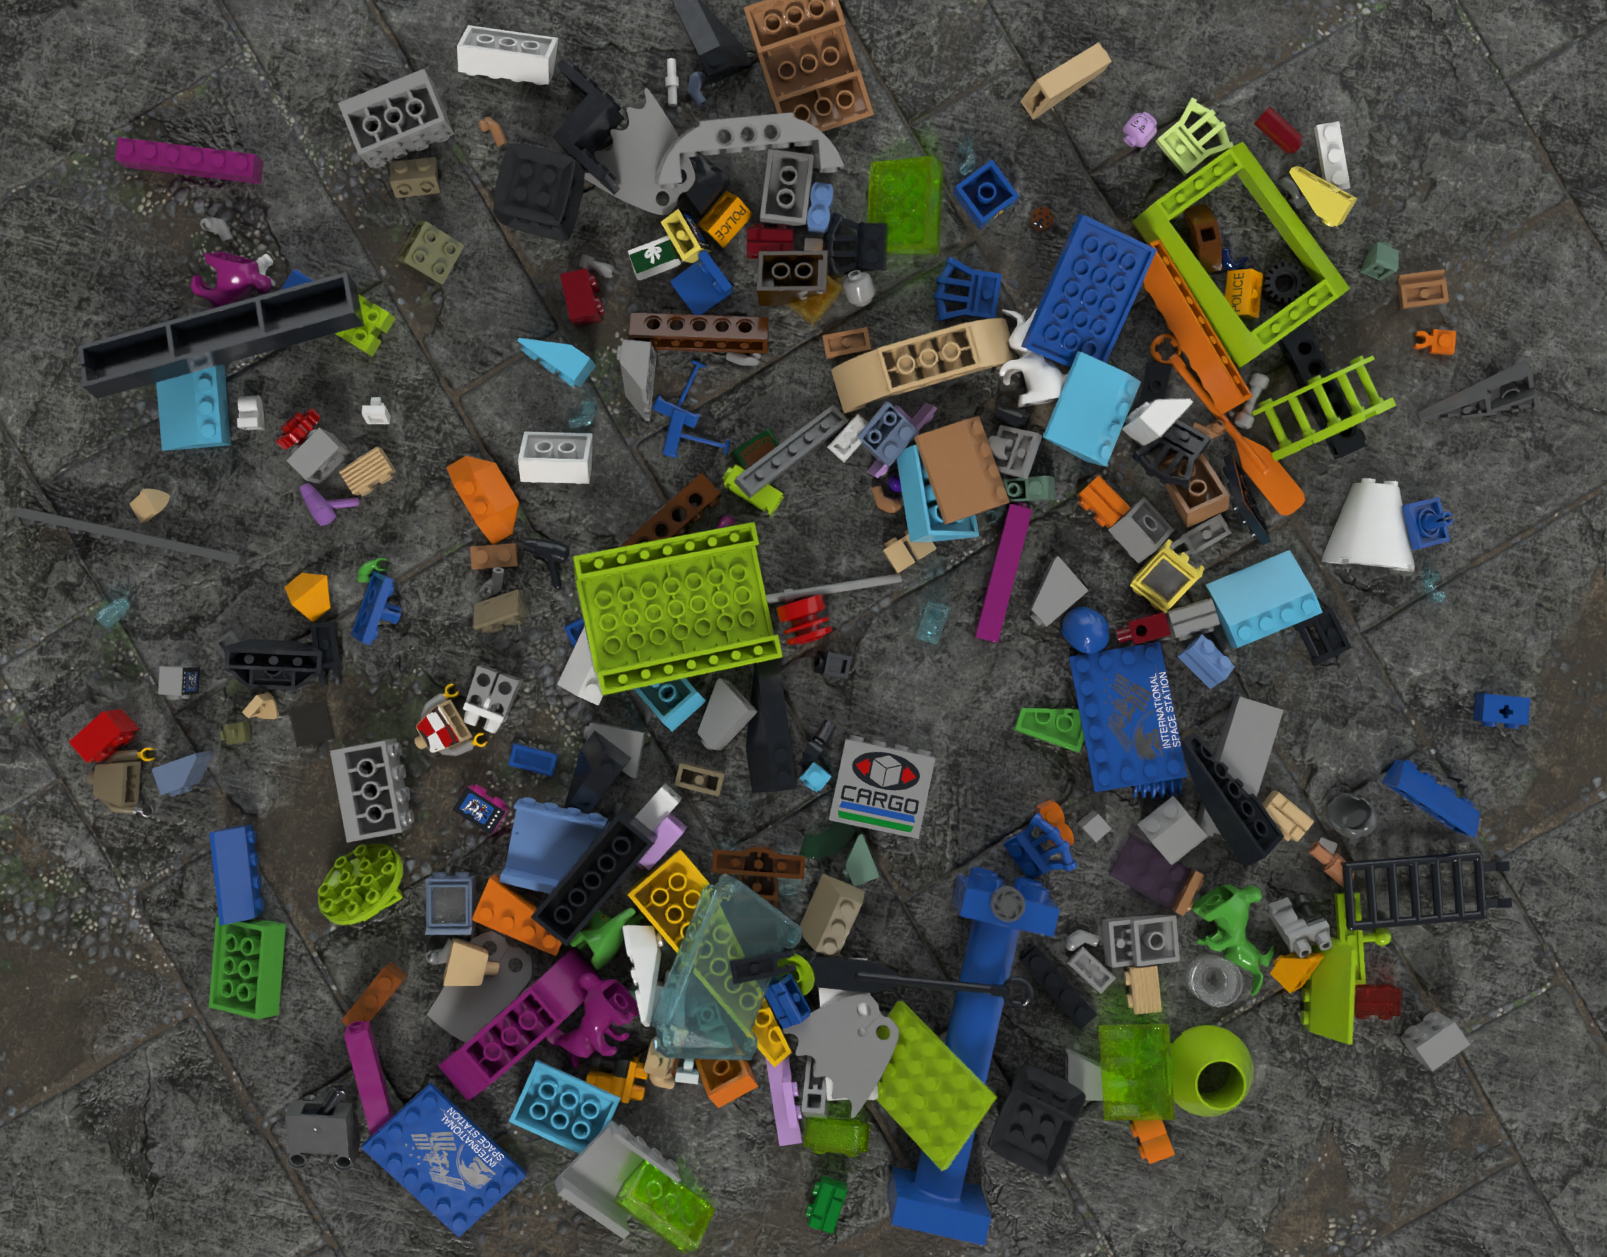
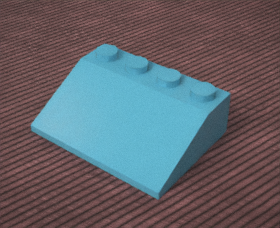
M1078 351L1043 438L1087 463L1107 466L1141 381L1118 368Z
M225 364L156 382L162 451L231 445Z
M917 445L904 449L897 457L910 542H936L978 537L979 531L976 515L949 524L944 523Z
M1290 550L1205 585L1210 598L1213 600L1215 611L1231 648H1239L1323 613L1314 590Z
M536 1060L509 1122L580 1154L610 1123L621 1098Z

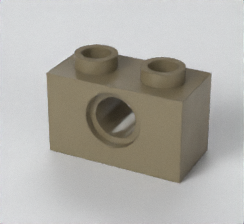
M681 761L674 785L719 797L726 772Z

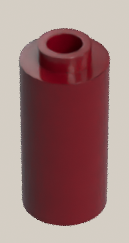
M1271 106L1254 123L1260 131L1286 154L1290 151L1294 154L1304 144L1301 141L1304 136Z

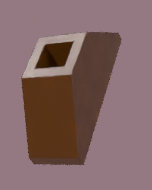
M1206 204L1187 208L1183 214L1194 256L1207 274L1221 271L1222 241L1217 220Z

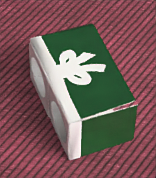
M664 236L648 244L628 250L637 280L646 279L681 264L669 236Z

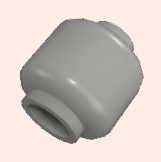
M860 270L852 271L843 282V289L849 303L856 306H865L872 301L876 291L872 278L868 273L861 272Z

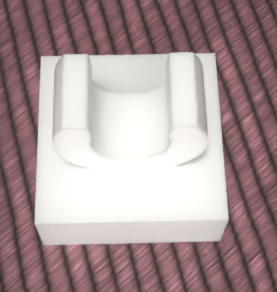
M371 397V405H362V415L367 424H390L391 416L384 403H381V397Z
M685 1057L684 1067L677 1068L675 1082L698 1084L700 1074L698 1069L693 1068L694 1058Z

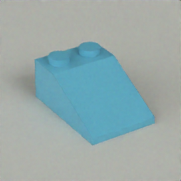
M686 678L634 689L662 723L672 732L706 702Z

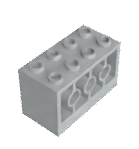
M425 69L338 103L357 152L370 167H382L387 163L386 161L394 158L402 159L411 151L424 150L429 147V144L436 141L444 142L451 135L455 134L437 88Z
M396 738L330 751L347 842L401 833L413 827L414 813L412 809L409 810L408 804L410 791L408 787H405L404 783L406 770L400 761L402 748Z

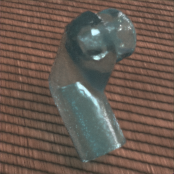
M592 401L583 403L580 416L568 419L571 430L588 426L593 422L597 413V407Z

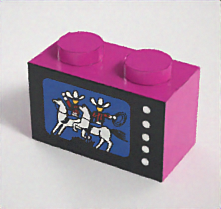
M477 784L475 786L470 785L465 789L452 810L491 835L497 830L508 813L509 808L505 806L506 802L498 797L493 799L487 795V790Z

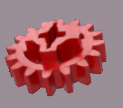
M313 408L305 411L302 415L299 412L295 413L281 426L284 432L276 439V443L283 450H287L295 443L297 445L303 444L306 436L315 429L313 426L318 423L320 415Z

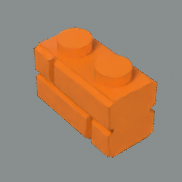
M1100 475L1094 477L1076 495L1079 498L1077 501L1079 505L1086 511L1090 509L1095 514L1094 520L1101 527L1106 526L1109 528L1113 526L1131 508Z

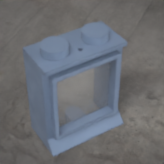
M446 872L432 873V876L425 879V935H471L476 931V922L472 920L476 910V876H469V872H457L455 876H446Z

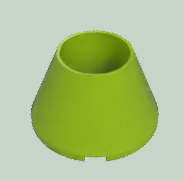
M1199 1025L1182 1032V1035L1168 1046L1162 1063L1163 1082L1170 1097L1182 1109L1198 1116H1218L1236 1108L1247 1096L1254 1075L1253 1061L1246 1045L1234 1033L1220 1026ZM1219 1061L1229 1063V1078L1222 1088L1210 1093L1198 1091V1078L1206 1066Z

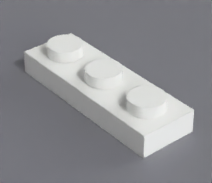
M1338 121L1316 125L1314 131L1322 178L1339 189L1348 191L1351 188L1340 123Z

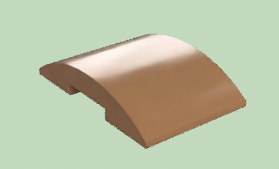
M764 0L743 7L762 74L776 114L793 113L794 118L811 124L822 133L874 115L861 71L856 63L838 0Z

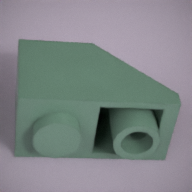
M1038 476L1028 477V479H1003V485L1009 502L1056 500L1055 477Z

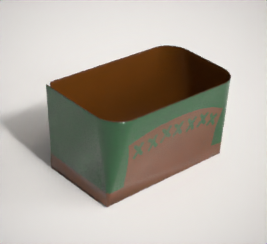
M769 427L730 452L729 456L736 465L747 470L780 444Z

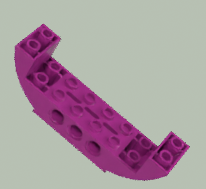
M572 947L547 972L436 1067L466 1101L472 1099L497 1080L561 1024L586 999L587 991L579 985L580 977L583 974L592 973L599 980L602 981L603 979L576 948Z

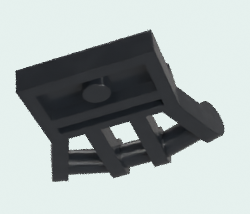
M833 213L831 217L832 223L827 234L824 235V242H826L824 251H828L829 272L827 274L829 279H837L855 270L886 271L888 224L856 223ZM841 224L857 230V235L836 234ZM835 243H856V251H834ZM835 259H855V263L838 269Z
M1177 419L1161 437L1134 452L1132 458L1135 462L1140 463L1146 471V475L1160 479V483L1164 485H1180L1184 489H1189L1194 464L1197 463L1198 458L1211 442V437ZM1162 446L1163 448L1151 463L1146 455ZM1171 451L1176 454V457L1165 471L1159 469L1158 467ZM1183 459L1188 461L1185 477L1172 475Z

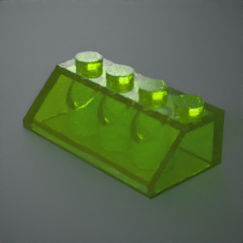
M645 1159L625 1179L613 1201L682 1254L698 1249L716 1210L682 1183H677Z

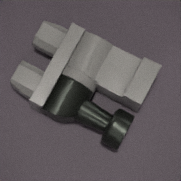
M1302 894L1293 899L1292 904L1288 897L1268 904L1270 919L1288 945L1291 953L1296 952L1300 958H1304L1312 953L1310 947L1317 944L1319 949L1323 951L1332 947L1329 924L1325 921L1323 915L1313 912L1311 909L1312 901L1308 895ZM1292 905L1297 912H1302L1304 918L1298 920Z

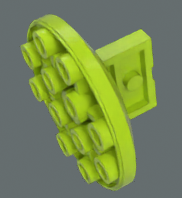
M385 844L359 845L345 857H339L318 889V905L321 913L334 924L350 925L366 921L382 909L401 900L403 895L398 889L403 875L401 857L393 848ZM352 854H354L357 857L356 859L351 861L347 859Z

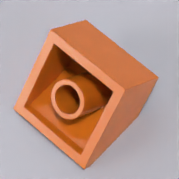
M735 1038L732 1039L734 1047L715 1054H711L709 1051L694 1059L707 1096L717 1108L758 1087L753 1071Z

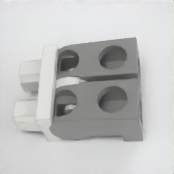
M478 665L463 707L466 710L464 722L476 726L479 717H485L487 721L484 730L496 733L501 724L506 722L515 695L523 680L506 673H501V671L488 666Z

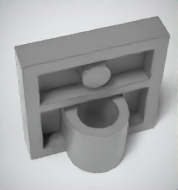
M1000 425L997 435L991 436L988 439L999 473L1028 479L1042 435Z

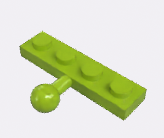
M1354 892L1356 921H1362L1360 893ZM1334 893L1337 939L1357 950L1355 985L1366 984L1363 942H1375L1380 946H1384L1391 941V933L1386 928L1375 929L1372 933H1363L1362 930H1348L1346 927L1344 893Z

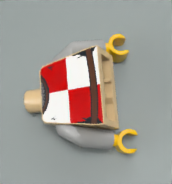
M454 684L447 685L443 694L439 693L425 703L420 715L421 721L416 725L420 735L415 738V744L419 749L428 747L431 753L439 751L442 755L458 756L472 750L473 746L483 747L487 744L488 741L482 744L477 742V737L485 734L482 732L476 734L473 740L469 739L472 737L470 731L451 699L446 700L449 697L456 698L459 696L460 691L453 695L449 694V689L454 687Z

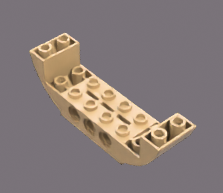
M992 318L966 322L877 348L836 366L831 371L843 413L865 408L867 403L995 366L996 370L1000 369L1005 363L1017 359L1016 352L1010 349L1009 346L1011 335L1006 319Z

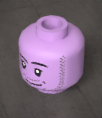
M1146 112L1135 113L1122 128L1125 143L1132 148L1134 146L1145 147L1157 133L1156 120Z

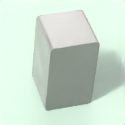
M1093 810L1077 823L1094 842H1098L1111 830V827Z

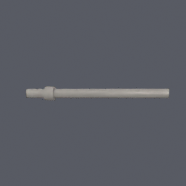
M901 573L799 590H793L792 588L784 589V592L766 595L767 604L781 601L789 603L795 602L794 599L812 597L819 594L825 595L900 583L902 578Z

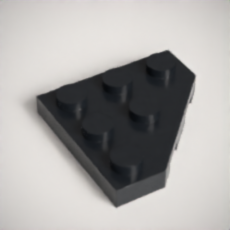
M1232 453L1224 456L1225 466L1223 467V472L1229 480V483L1226 485L1229 493L1233 496V499L1230 501L1236 513L1240 512L1243 524L1245 526L1249 525L1250 533L1254 539L1258 538L1262 545L1270 543L1271 539L1267 524L1256 506L1257 502L1251 488H1248L1247 482L1243 477L1244 473Z

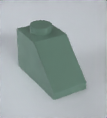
M1387 242L1375 243L1369 248L1360 273L1382 281L1397 271L1399 267V250L1392 248L1393 246Z
M862 832L857 833L845 861L846 869H843L847 883L852 881L854 887L879 877Z

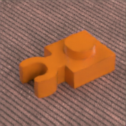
M1433 329L1430 331V335L1425 331L1414 333L1415 337L1422 338V344H1414V349L1420 350L1429 347L1428 353L1453 355L1455 352L1456 331Z

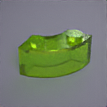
M807 1118L805 1121L803 1146L811 1148L815 1154L830 1152L841 1153L848 1157H857L858 1153L868 1152L870 1124L854 1118Z

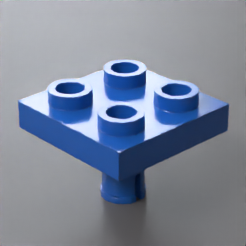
M1440 497L1402 506L1412 550L1450 541L1447 526L1452 525L1453 518L1445 520V518L1453 515L1449 511L1443 512Z

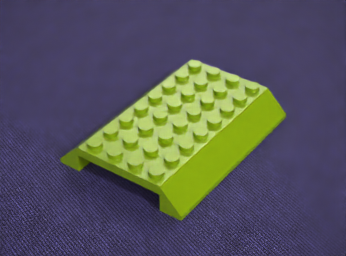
M755 522L573 556L578 598L594 674L601 695L783 657L779 636L774 635L755 547L759 545Z

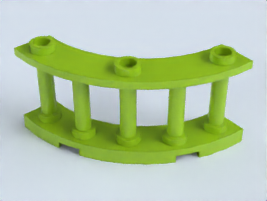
M1363 355L1349 361L1351 364L1349 367L1323 379L1318 375L1307 381L1308 386L1274 402L1272 398H1269L1259 403L1260 408L1252 412L1253 416L1265 411L1279 441V450L1271 453L1274 461L1312 445L1313 442L1314 444L1396 406L1393 397L1385 401L1382 397H1379L1364 364L1375 360L1374 356L1364 359ZM1356 369L1371 401L1369 403L1370 407L1367 409L1360 405L1346 375L1351 370ZM1336 377L1352 409L1350 412L1352 416L1342 421L1340 417L1337 418L1322 386L1323 383ZM1310 389L1314 390L1328 420V427L1318 432L1311 428L1297 398L1298 395ZM1287 400L1303 431V434H1301L1303 439L1292 443L1291 439L1288 440L1273 408Z

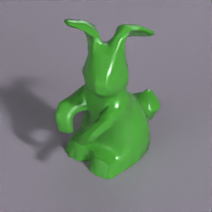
M1231 884L1221 885L1193 903L1191 909L1206 921L1214 920L1217 926L1216 931L1209 937L1206 935L1205 939L1198 938L1195 942L1198 945H1208L1211 950L1219 952L1225 949L1224 957L1227 962L1250 971L1253 975L1251 995L1254 996L1259 992L1263 982V974L1259 969V965L1268 967L1274 955V946L1271 947L1266 955L1260 954L1257 948L1247 941L1245 933L1250 904L1253 902L1258 903L1262 899V893L1258 887L1253 885L1246 886L1242 890Z

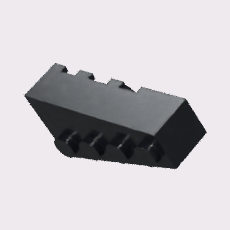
M697 151V156L689 157L695 172V182L683 194L702 219L729 187L730 178ZM681 169L682 183L678 184H683L687 179V174L683 169Z

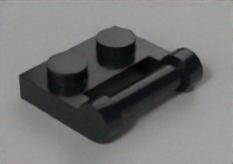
M1332 607L1322 610L1323 613L1293 625L1295 631L1299 632L1311 656L1310 661L1313 666L1352 648ZM1313 625L1326 652L1319 653L1307 629L1308 626Z

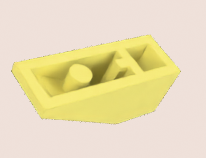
M1300 166L1291 168L1289 173L1316 215L1322 218L1321 221L1331 227H1334V225L1337 227L1342 224L1357 198Z

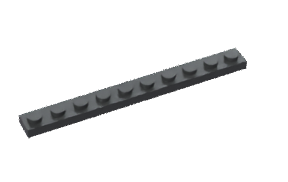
M16 507L14 516L22 517V522L37 525L38 521L45 522V527L59 530L60 526L68 527L67 532L81 535L82 531L90 532L89 537L104 539L105 535L112 537V542L126 544L128 540L134 542L135 547L148 549L149 545L157 547L156 551L170 554L171 550L179 552L178 556L191 559L193 555L201 556L200 561L215 564V560L224 561L223 566L237 568L238 564L246 565L248 557L27 508Z

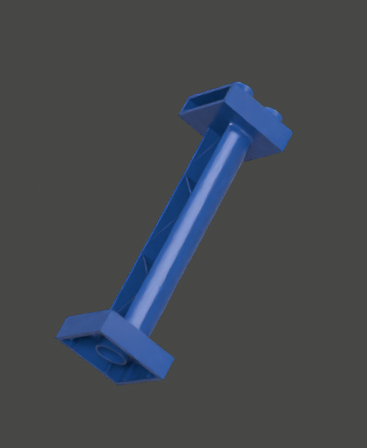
M971 867L969 877L957 875L952 902L961 917L972 919L959 981L990 985L993 983L1003 984L1010 976L1020 930L1054 937L1060 909L1049 898L1050 890L1043 888L1042 882L1025 877H1016L1014 888L1022 894L1025 900V910L1019 919L1014 922H1005L997 918L990 907L991 894L995 889L1008 886L1003 884V879L998 878L997 872L980 867ZM956 991L945 1045L986 1084L1004 999L998 996H991V994ZM975 1130L947 1170L941 1171L922 1149L917 1171L892 1167L887 1189L891 1225L985 1246L991 1221L985 1196L980 1185L964 1182Z

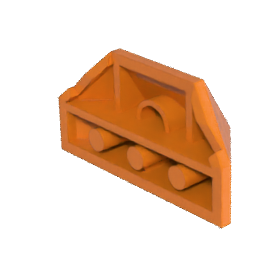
M465 456L446 467L455 489L474 521L491 544L495 545L512 535L519 501L495 462Z

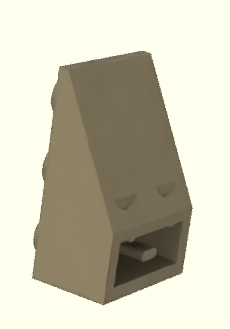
M517 589L476 603L474 605V630H482V633H493L504 629L503 625H517L526 622L525 617L530 616V612L522 590Z

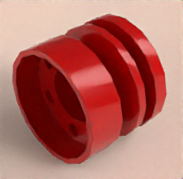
M822 594L776 608L780 622H791L792 625L785 629L783 633L794 632L795 637L786 639L787 645L806 644L821 639L833 631L832 626L821 628L820 623L829 621V617L818 618L817 616L818 612L826 608Z

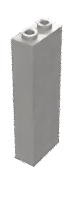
M1234 696L1215 759L1218 762H1224L1229 768L1227 772L1234 779L1239 778L1244 783L1242 788L1249 795L1253 793L1257 797L1284 710ZM1201 801L1196 817L1197 824L1208 836L1213 837L1214 833L1220 834Z

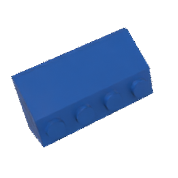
M1408 759L1405 761L1395 760L1381 781L1383 784L1456 833L1475 838L1480 812L1473 808L1475 806L1473 802L1464 797L1462 799L1455 796L1456 791L1449 786L1437 784V778L1427 772L1423 774L1418 771V766Z
M252 824L225 827L210 832L219 924L226 925L254 919L262 915L264 910V900L260 897L262 879L258 875L257 870L259 855L255 852L254 844L256 843L257 835L256 831L253 830Z

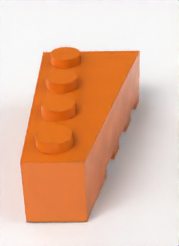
M496 874L489 878L472 917L473 921L554 956H557L563 943L530 918L537 908L533 902L520 895L512 886L500 883V877Z

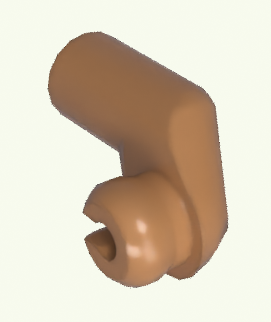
M882 485L871 489L879 509L888 513H895L900 510L901 502L898 499L886 497Z

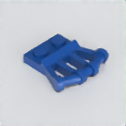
M948 256L943 271L939 277H936V284L938 285L933 299L936 302L938 311L937 321L944 322L963 316L979 319L995 318L1002 274L973 270ZM955 268L971 277V280L966 281L949 277ZM946 287L968 288V297L946 294ZM945 301L967 304L966 309L947 313Z
M1039 813L1033 817L1026 830L1007 839L1003 844L1029 879L1046 874L1050 870L1064 869L1065 871H1071L1077 868V863L1072 858L1068 841L1063 840L1059 834V829L1043 820L1042 815ZM1036 826L1045 832L1036 838L1031 834ZM1052 839L1056 845L1044 851L1039 844ZM1059 852L1062 854L1063 860H1051L1049 857Z

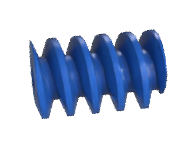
M1182 778L1132 786L1133 797L1136 798L1138 791H1141L1142 798L1146 797L1147 792H1150L1153 799L1157 792H1159L1161 799H1164L1165 793H1168L1169 798L1174 796L1175 793L1180 797Z

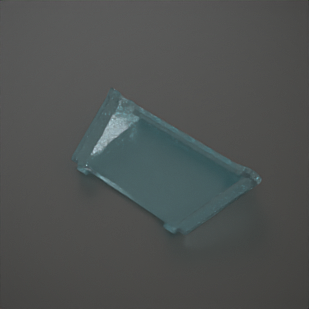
M724 873L720 876L719 882L706 886L703 889L651 1018L652 1027L656 1028V1038L653 1040L654 1049L666 1058L751 1060L758 1047L757 1036L751 1029L772 977L733 984L729 960L769 952L777 953L783 951L784 947L792 949L800 942L803 929L741 881Z

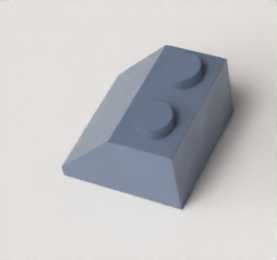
M212 750L195 753L151 769L160 795L169 793L170 797L192 791V786L199 784L213 756Z

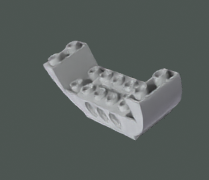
M793 113L694 122V127L679 136L667 149L657 168L654 184L660 185L661 189L677 188L676 183H682L680 157L697 156V151H703V155L720 154V149H726V153L743 152V147L748 146L749 151L766 150V145L769 144L772 145V149L788 148L789 142H794V146L811 145V154L814 155L813 168L819 169V173L838 172L837 167H844V164L831 141L816 127L803 120L794 118ZM766 126L771 129L769 138H766L764 134ZM743 128L748 131L747 140H743L741 137ZM720 130L726 135L723 143L717 137Z

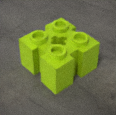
M358 294L364 326L335 334L370 356H373L382 342L377 337L381 331L387 334L396 318L374 303L372 305L370 301Z

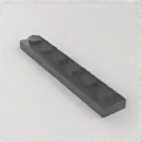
M834 405L830 406L737 476L734 483L750 499L846 426L849 420Z

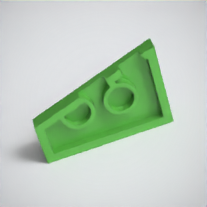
M1021 708L1014 727V731L1076 753L1080 752L1084 740L1079 710Z

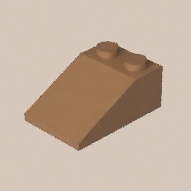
M1203 453L1198 458L1197 463L1194 464L1189 489H1184L1180 485H1165L1176 511L1187 528L1229 509L1230 495ZM1176 454L1165 457L1158 468L1165 471L1176 457ZM1183 459L1172 475L1185 477L1188 461Z

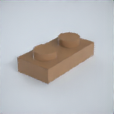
M867 327L822 335L826 359L871 351Z
M516 543L470 547L472 570L519 566Z
M1192 868L1189 869L1171 906L1173 911L1184 916L1186 912L1191 910L1194 903L1192 898L1195 892L1201 889L1204 879H1202L1204 875Z

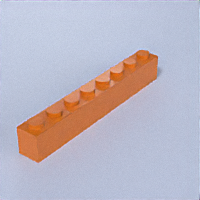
M1158 239L1150 242L1147 245L1157 249L1143 280V286L1151 294L1155 301V307L1162 313L1168 329L1174 333L1178 340L1179 348L1187 355L1191 368L1197 372L1201 379L1202 387L1208 391L1213 400L1214 407L1222 415L1253 396L1161 240Z

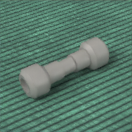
M1260 373L1252 374L1249 384L1253 397L1248 399L1242 411L1237 413L1234 420L1236 426L1244 429L1252 427L1255 420L1252 414L1255 410V404L1262 390L1267 389L1270 381L1266 375Z

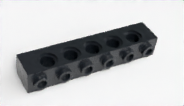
M1306 322L1277 341L1300 389L1308 386L1307 381L1318 375L1323 379L1334 373L1332 368L1327 366L1324 360L1325 353L1321 347L1317 346L1314 340L1315 333ZM1299 344L1305 346V348H1306V354H1305V355H1303V354H1301V353L1299 352V350H1298ZM1309 365H1313L1316 368V375L1310 374L1308 370ZM1332 379L1323 383L1322 386L1326 388L1327 397L1331 405L1336 409L1337 418L1340 417L1342 421L1351 417L1350 412L1352 409L1348 408L1345 402V394L1340 387L1338 388L1335 380ZM1310 389L1302 393L1319 429L1327 428L1328 420L1314 390ZM1357 425L1346 429L1345 437L1337 433L1325 439L1335 460L1367 446L1365 434L1360 428L1358 429Z

